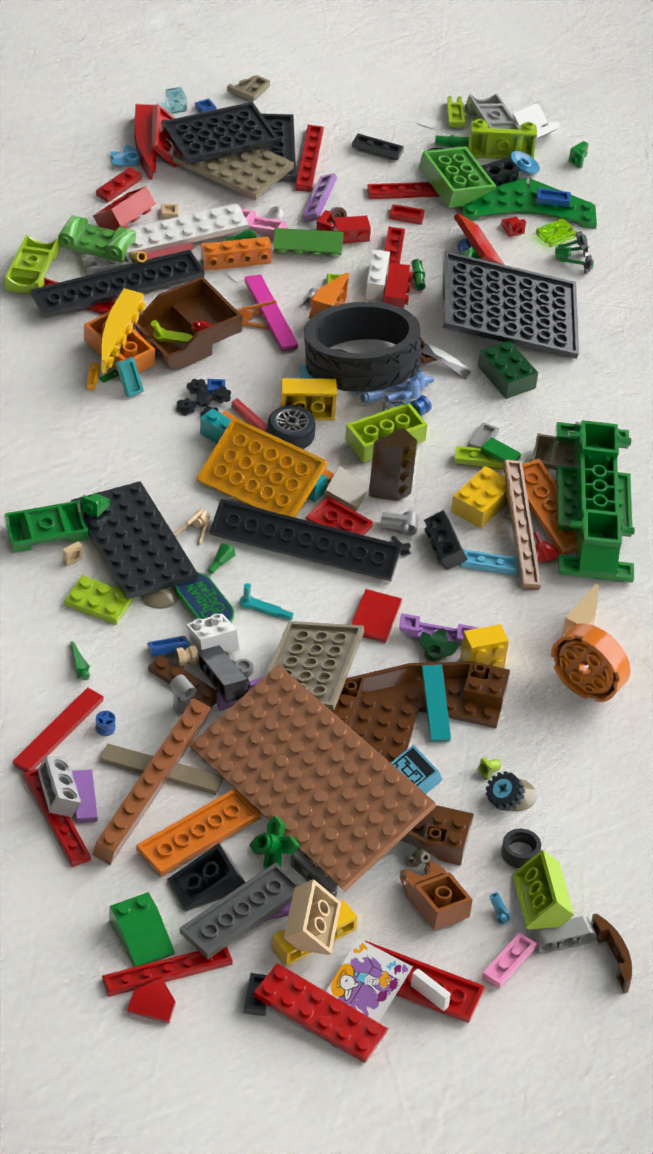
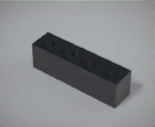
M220 645L198 651L199 668L226 703L239 700L248 692L250 688L248 677L243 675L241 668L236 666L235 661L230 659L228 652L224 651Z

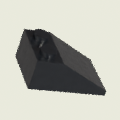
M220 843L167 879L186 911L224 898L246 883L232 858Z

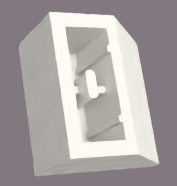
M214 614L211 617L196 619L186 624L192 643L197 647V651L218 645L228 653L239 650L237 629L223 614Z

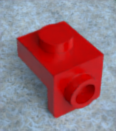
M325 210L322 215L318 216L316 230L333 231L334 225L330 224V211Z

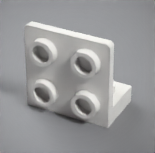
M539 104L532 105L513 114V118L519 127L527 121L537 126L536 140L560 128L558 121L555 123L546 121Z

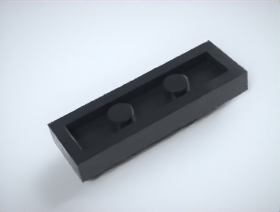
M357 133L352 142V148L397 161L404 150L402 145Z

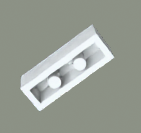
M382 250L372 251L366 299L383 301L390 252Z

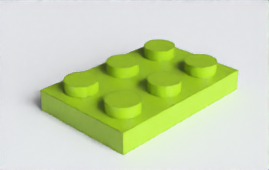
M82 575L64 600V606L117 625L134 598L126 600L119 588Z

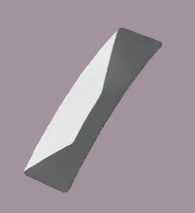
M426 344L421 351L446 364L465 380L471 373L456 358L432 345Z

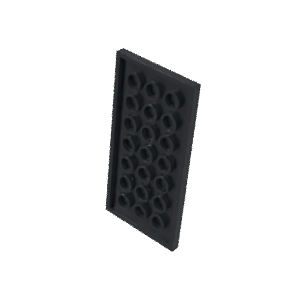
M141 481L97 492L96 494L110 499V506L98 517L82 511L81 497L71 500V502L79 500L88 535L126 600L198 580V572Z

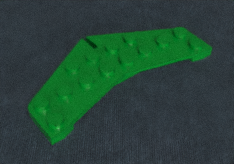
M526 178L496 186V189L462 206V216L471 221H477L479 217L520 213L549 215L578 222L579 226L596 229L597 226L596 206L590 201L571 195L569 207L536 203L538 188L561 190L531 178L529 179V188H527Z

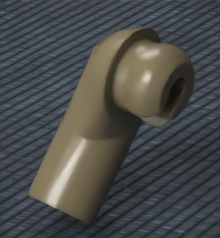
M417 849L413 855L408 854L406 856V864L408 866L414 865L415 867L422 862H429L431 856L423 849Z

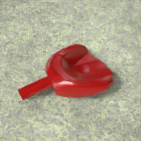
M535 532L537 561L549 562L558 559V550L549 542L542 541L539 533Z

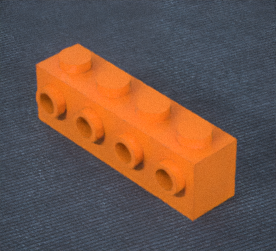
M269 237L201 244L200 260L204 271L271 264L272 246Z

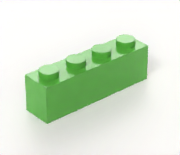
M275 228L273 251H277L278 254H287L288 251L294 252V255H304V253H311V256L328 254V257L342 255L343 232Z

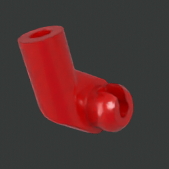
M195 321L191 324L194 333L213 326L206 321Z

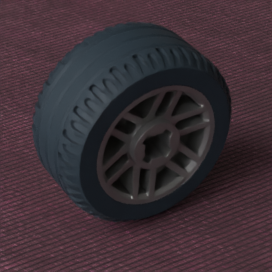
M294 405L283 406L270 414L267 433L301 449H305L314 440L316 422L313 415L302 407Z

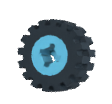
M503 771V774L498 772V776L493 775L492 781L488 780L489 786H486L485 789L488 800L497 809L499 808L502 811L504 809L510 811L511 807L513 809L517 808L516 804L520 805L522 803L520 799L525 797L522 794L525 793L523 783L511 772Z

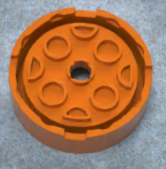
M580 623L571 626L553 644L551 649V657L555 661L553 667L557 675L570 690L584 699L590 697L596 699V702L608 701L629 680L631 668L625 651L610 634L594 625Z

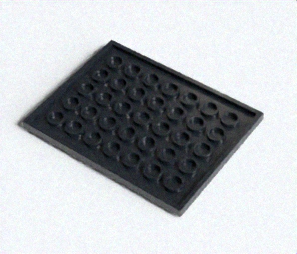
M445 251L443 254V328L501 342L511 341L518 346L577 359L579 355L576 282Z

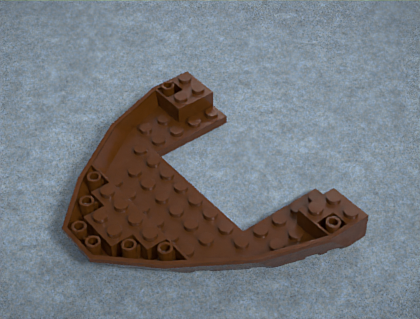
M473 661L407 663L346 678L336 707L332 712L391 763L409 748L418 713H427L422 665L442 664L449 718L496 729L508 687L510 670ZM437 805L401 841L410 843L418 849H423L440 861L461 866L474 813Z

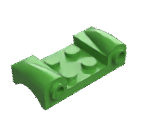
M71 215L60 231L58 240L59 247L123 263L129 246L136 242L135 230L119 227L117 231L90 225L88 224V219Z

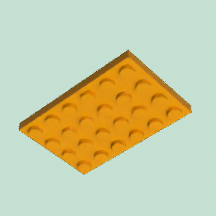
M233 417L197 475L196 480L248 506L296 517L328 465V462L319 456Z

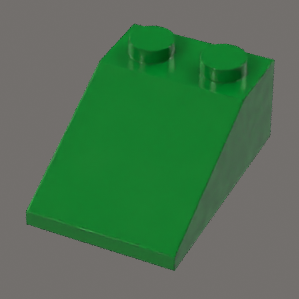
M149 892L109 906V922L134 967L175 955L159 910Z

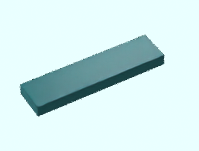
M442 664L422 665L430 742L450 741L451 733Z

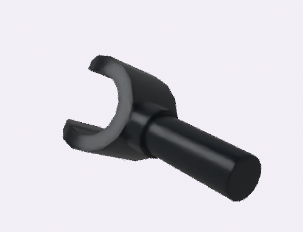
M395 536L391 537L394 543L402 545L400 555L411 554L409 550L411 548L410 543L402 544Z

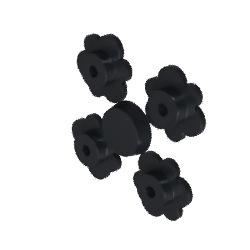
M192 379L191 382L187 383L186 388L190 394L197 395L196 402L190 401L189 398L178 400L176 411L181 412L183 416H187L189 413L195 412L197 404L205 407L204 411L200 413L201 417L211 409L218 412L217 407L212 408L208 405L211 404L212 400L217 401L219 404L229 402L231 400V391L227 390L225 386H220L218 389H213V394L210 396L209 393L204 392L207 390L204 379Z

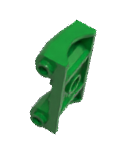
M79 500L9 512L4 515V523L13 553L32 550V545L64 539H68L69 543L88 539V529L83 521Z

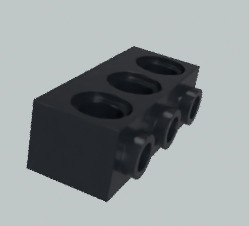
M510 157L481 165L496 186L518 180L520 168Z
M444 510L424 519L427 526L424 528L428 538H432L430 544L434 551H438L436 557L440 565L444 564L447 570L468 560Z

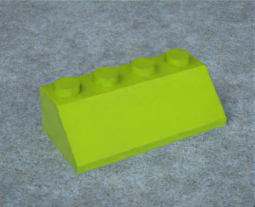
M542 849L512 874L527 929L559 928L574 916L560 862Z

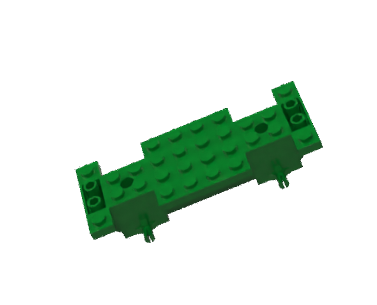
M581 420V422H576L575 424L557 422L556 441L574 443V467L558 465L556 469L557 529L576 531V557L559 555L558 575L633 583L634 563L619 562L622 536L631 537L635 533V527L632 526L631 473L618 472L617 463L619 448L628 449L631 445L629 430L618 429V424L586 420Z

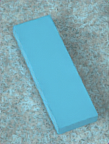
M464 549L468 560L461 563L463 568L513 576L518 574V563L515 557Z

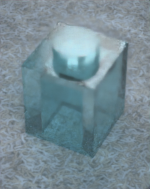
M182 87L166 89L165 103L170 113L186 112L187 97Z

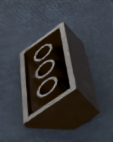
M404 427L374 441L368 494L371 498L398 501L411 494L417 439Z

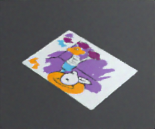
M358 938L326 992L379 1023L411 971L412 966Z

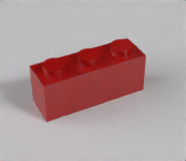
M390 263L384 303L403 309L405 305H408L409 295L406 294H410V283H412L413 272H410V265Z

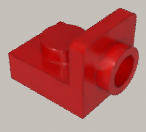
M517 216L502 219L501 226L509 237L525 234L526 220H519Z

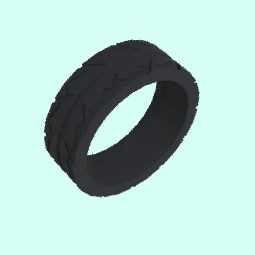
M382 302L340 304L317 313L307 322L304 328L307 372L310 376L312 375L313 379H336L338 390L366 392L393 387L412 377L421 365L419 321L409 311L398 306L395 307ZM360 339L382 340L396 344L391 348L371 353H346L330 348L342 342Z

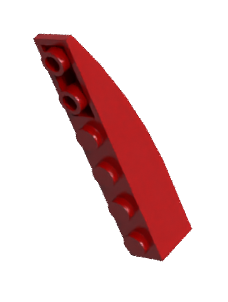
M135 104V148L140 157V163L149 180H153V173H156L157 154L152 149L153 106L155 105Z

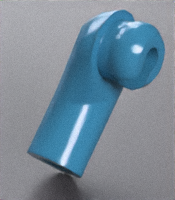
M498 892L492 893L489 898L497 914L496 921L499 924H505L510 920V913L504 905Z

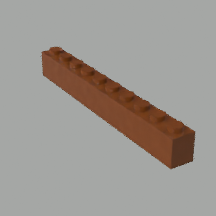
M193 698L96 841L93 856L109 865L112 864L168 780V777L206 723L211 707Z

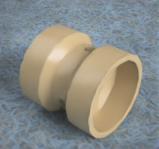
M195 645L189 646L185 650L183 648L175 649L176 662L181 668L185 667L187 663L191 665L199 664V655Z

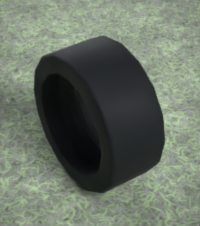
M513 829L507 832L503 838L501 854L507 864L520 868L541 851L542 843L536 833L528 829ZM517 842L526 843L533 848V852L525 855L517 854L509 848V845Z

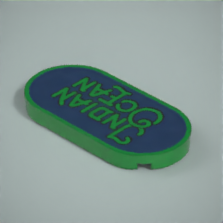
M198 572V580L176 585V595L195 620L205 619L214 614H223L232 623L234 618L232 605L207 575Z

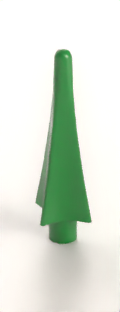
M71 641L70 645L74 656L77 679L81 677L82 680H88L91 676L88 672L90 665L79 652L75 642Z

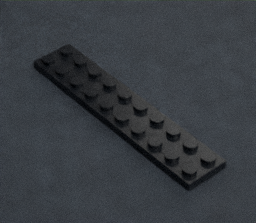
M186 250L31 289V296L43 317L47 318L117 300L123 289L145 293L188 282L201 276L204 277L205 272L192 251Z
M220 499L209 531L210 535L390 582H392L402 550V545L225 499Z

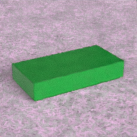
M493 437L489 438L481 446L480 450L501 463L504 460L518 461L521 458L520 452Z

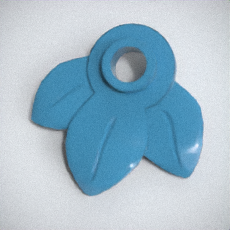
M126 145L123 152L110 151L111 158L113 159L111 163L114 165L133 167L140 163L137 150L130 145Z

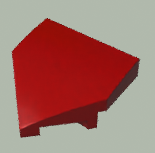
M160 978L135 989L127 1011L128 1013L170 1024L176 1001L163 978Z

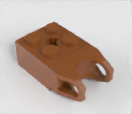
M433 861L425 863L424 871L426 875L423 876L414 874L406 869L401 870L400 880L407 898L434 931L470 917L473 899L450 872L447 873L444 868Z

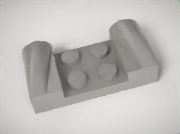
M469 94L464 105V111L468 116H478L479 119L487 122L488 128L520 130V127L498 94H494L486 99H477L472 94Z

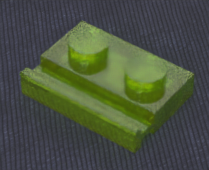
M564 218L536 229V235L545 243H548L550 248L575 238L576 232H578L577 230L574 231L573 227Z

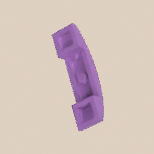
M401 613L399 624L401 632L417 640H420L422 632L432 636L435 631L444 628L448 641L459 642L458 646H462L464 631L477 629V627L458 624L456 629L420 622V616Z

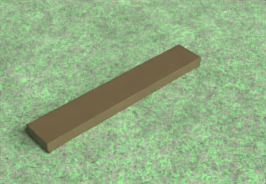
M107 743L100 758V763L142 774L154 756ZM178 763L167 781L216 795L223 778L219 774Z

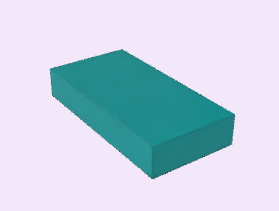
M129 357L115 363L126 397L144 392L134 357Z

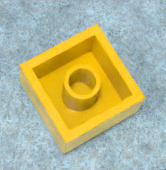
M497 624L464 631L460 655L462 662L473 661L500 668L505 667L509 640L502 625Z

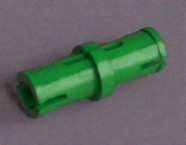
M436 135L435 146H450V148L457 146L468 147L469 137H457L454 135Z
M414 259L411 262L412 278L415 282V289L422 291L426 288L425 271L422 267V260Z

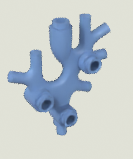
M419 369L412 377L399 385L377 391L350 392L352 396L359 395L362 403L375 402L385 396L386 402L403 400L405 404H409L411 399L420 398V390L425 389L429 383H433L434 377L432 375L426 377L423 370ZM397 391L396 393L386 395L388 392Z

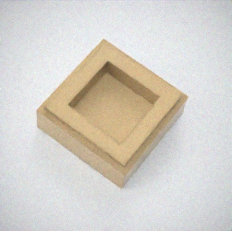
M161 204V219L178 217V204Z
M79 541L62 549V560L65 566L82 559V545Z

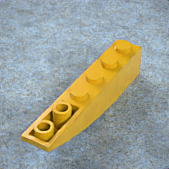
M123 289L110 311L102 338L101 368L103 374L106 373L108 368L112 367L114 357L119 355L121 345L125 344L127 335L132 332L133 324L138 322L140 312H143L146 302L144 301L143 293Z

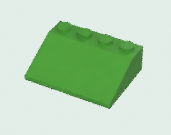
M466 146L423 151L419 169L448 208L464 206L496 189L494 182Z

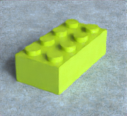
M410 403L402 404L346 424L345 441L364 463L372 460L374 441L404 427L417 439L418 444L426 441L428 424Z

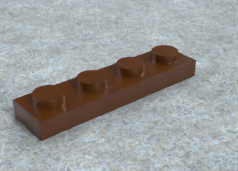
M160 655L148 665L149 672L169 685L176 676L184 675L196 689L195 695L191 698L192 700L195 698L211 708L217 704V690L163 655Z

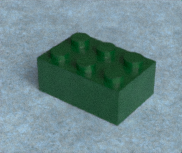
M511 341L480 350L479 369L506 399L536 388L538 371Z

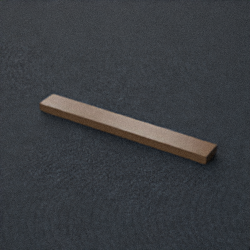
M504 460L503 469L521 588L539 590L541 588V580L522 461Z

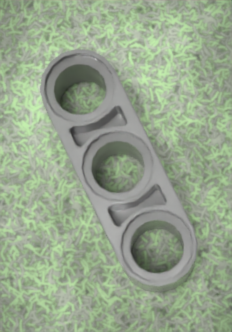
M587 916L572 918L559 928L534 929L532 932V937L537 943L541 954L586 945L593 942L597 937Z

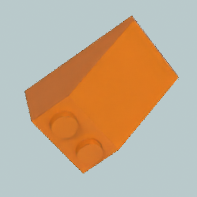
M344 273L319 288L315 296L312 295L310 299L312 309L309 313V319L327 308L345 304L347 301L349 273Z

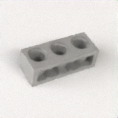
M46 755L37 771L49 813L72 817L74 812L80 807L81 800L69 762L65 759Z

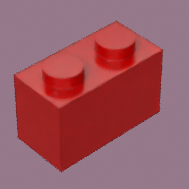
M367 215L334 218L333 231L343 232V243L370 241L371 226Z

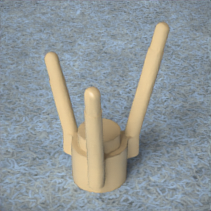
M198 509L173 534L176 537L191 523L196 528L203 527L198 541V545H201L206 530L210 526L208 522L210 519L209 513L205 509Z

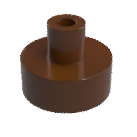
M334 207L330 210L332 223L334 218L347 217V213L342 207Z

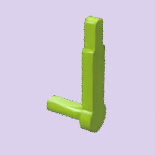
M156 320L151 322V326L155 331L153 334L154 338L158 342L168 341L187 344L193 337L191 334L165 330L160 327Z

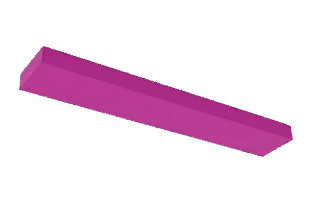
M261 274L245 276L244 282L256 304L275 300ZM277 303L260 307L259 310L280 350L298 349L299 344Z

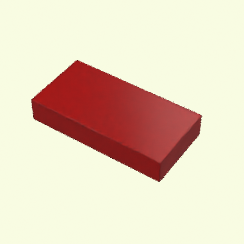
M392 204L389 219L422 225L425 210Z

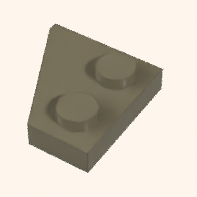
M255 75L249 79L240 80L238 85H227V91L254 102L270 86V80Z

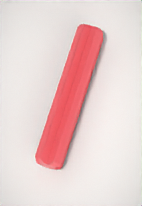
M236 398L231 402V407L251 425L267 432L268 424L240 399Z

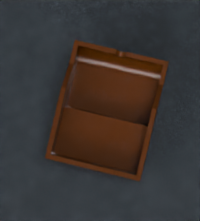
M201 276L158 294L147 308L140 312L138 322L133 324V329L155 348L156 353L166 361L169 367L180 369L211 356L212 344L242 332L243 316ZM156 320L160 327L165 330L187 333L193 337L187 344L168 341L158 342L154 338L153 334L155 331L151 326V322ZM195 321H206L213 325L197 333H194L191 328V324Z

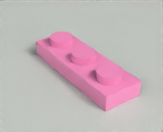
M519 932L483 971L482 978L500 989L536 949L537 943Z

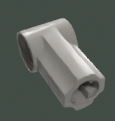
M407 511L403 515L382 512L380 528L400 530L406 536H413L417 532L419 516L413 511Z
M178 675L172 679L170 687L174 691L173 709L176 713L183 714L190 704L191 698L195 695L196 689L184 675Z

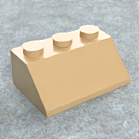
M314 879L294 887L284 939L297 950L325 955L331 954L341 902Z

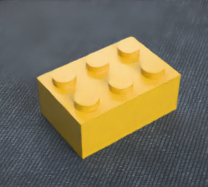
M282 378L280 407L288 405L299 406L308 410L315 420H335L337 402L336 379Z
M484 466L453 495L451 512L482 528L508 504L505 477Z

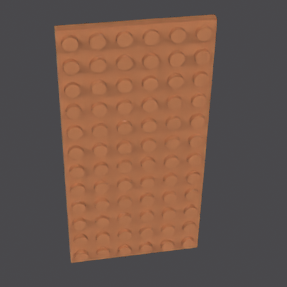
M279 664L190 744L191 749L245 797L268 821L273 816L281 818L286 825L284 836L294 837L300 845L298 849L344 892L437 806L428 795Z

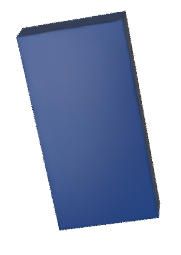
M538 188L536 203L569 207L571 192Z
M186 636L147 643V648L152 656L174 653L176 648H183L185 650L190 646Z

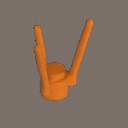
M273 300L237 309L243 316L242 326H252L268 330V326L248 322V320H252V315L261 314L260 310H251L276 304L277 301Z

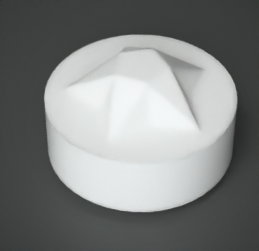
M279 206L271 207L266 213V218L280 220L283 217V211Z

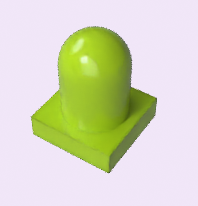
M482 757L477 770L488 780L493 772L501 768V762L498 759L488 761L486 757Z

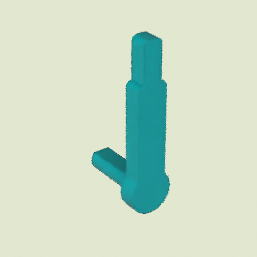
M244 584L243 596L240 597L239 601L242 608L252 609L276 618L281 617L290 621L293 619V612L253 598L251 596V584Z

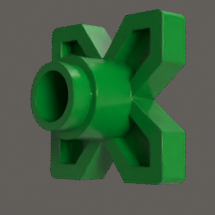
M273 816L267 823L266 833L259 834L249 844L254 854H265L263 861L265 869L275 862L282 867V853L293 855L300 846L294 837L284 836L286 825L281 818Z

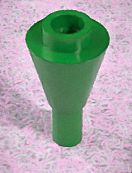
M249 228L236 234V236L225 237V241L257 238L256 232Z
M221 543L213 563L207 571L210 574H214L219 566L235 557L234 547L228 543Z

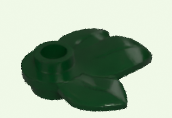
M444 628L435 631L432 636L426 632H422L420 636V645L425 650L426 659L430 662H439L443 657L452 656L457 651L459 645L457 641H448ZM431 652H436L438 655L433 656Z

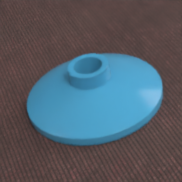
M513 151L510 158L520 168V172L537 174L539 172V164L530 155L521 151Z

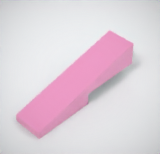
M241 209L249 224V228L258 234L274 239L275 228H287L286 221L257 217L256 211Z

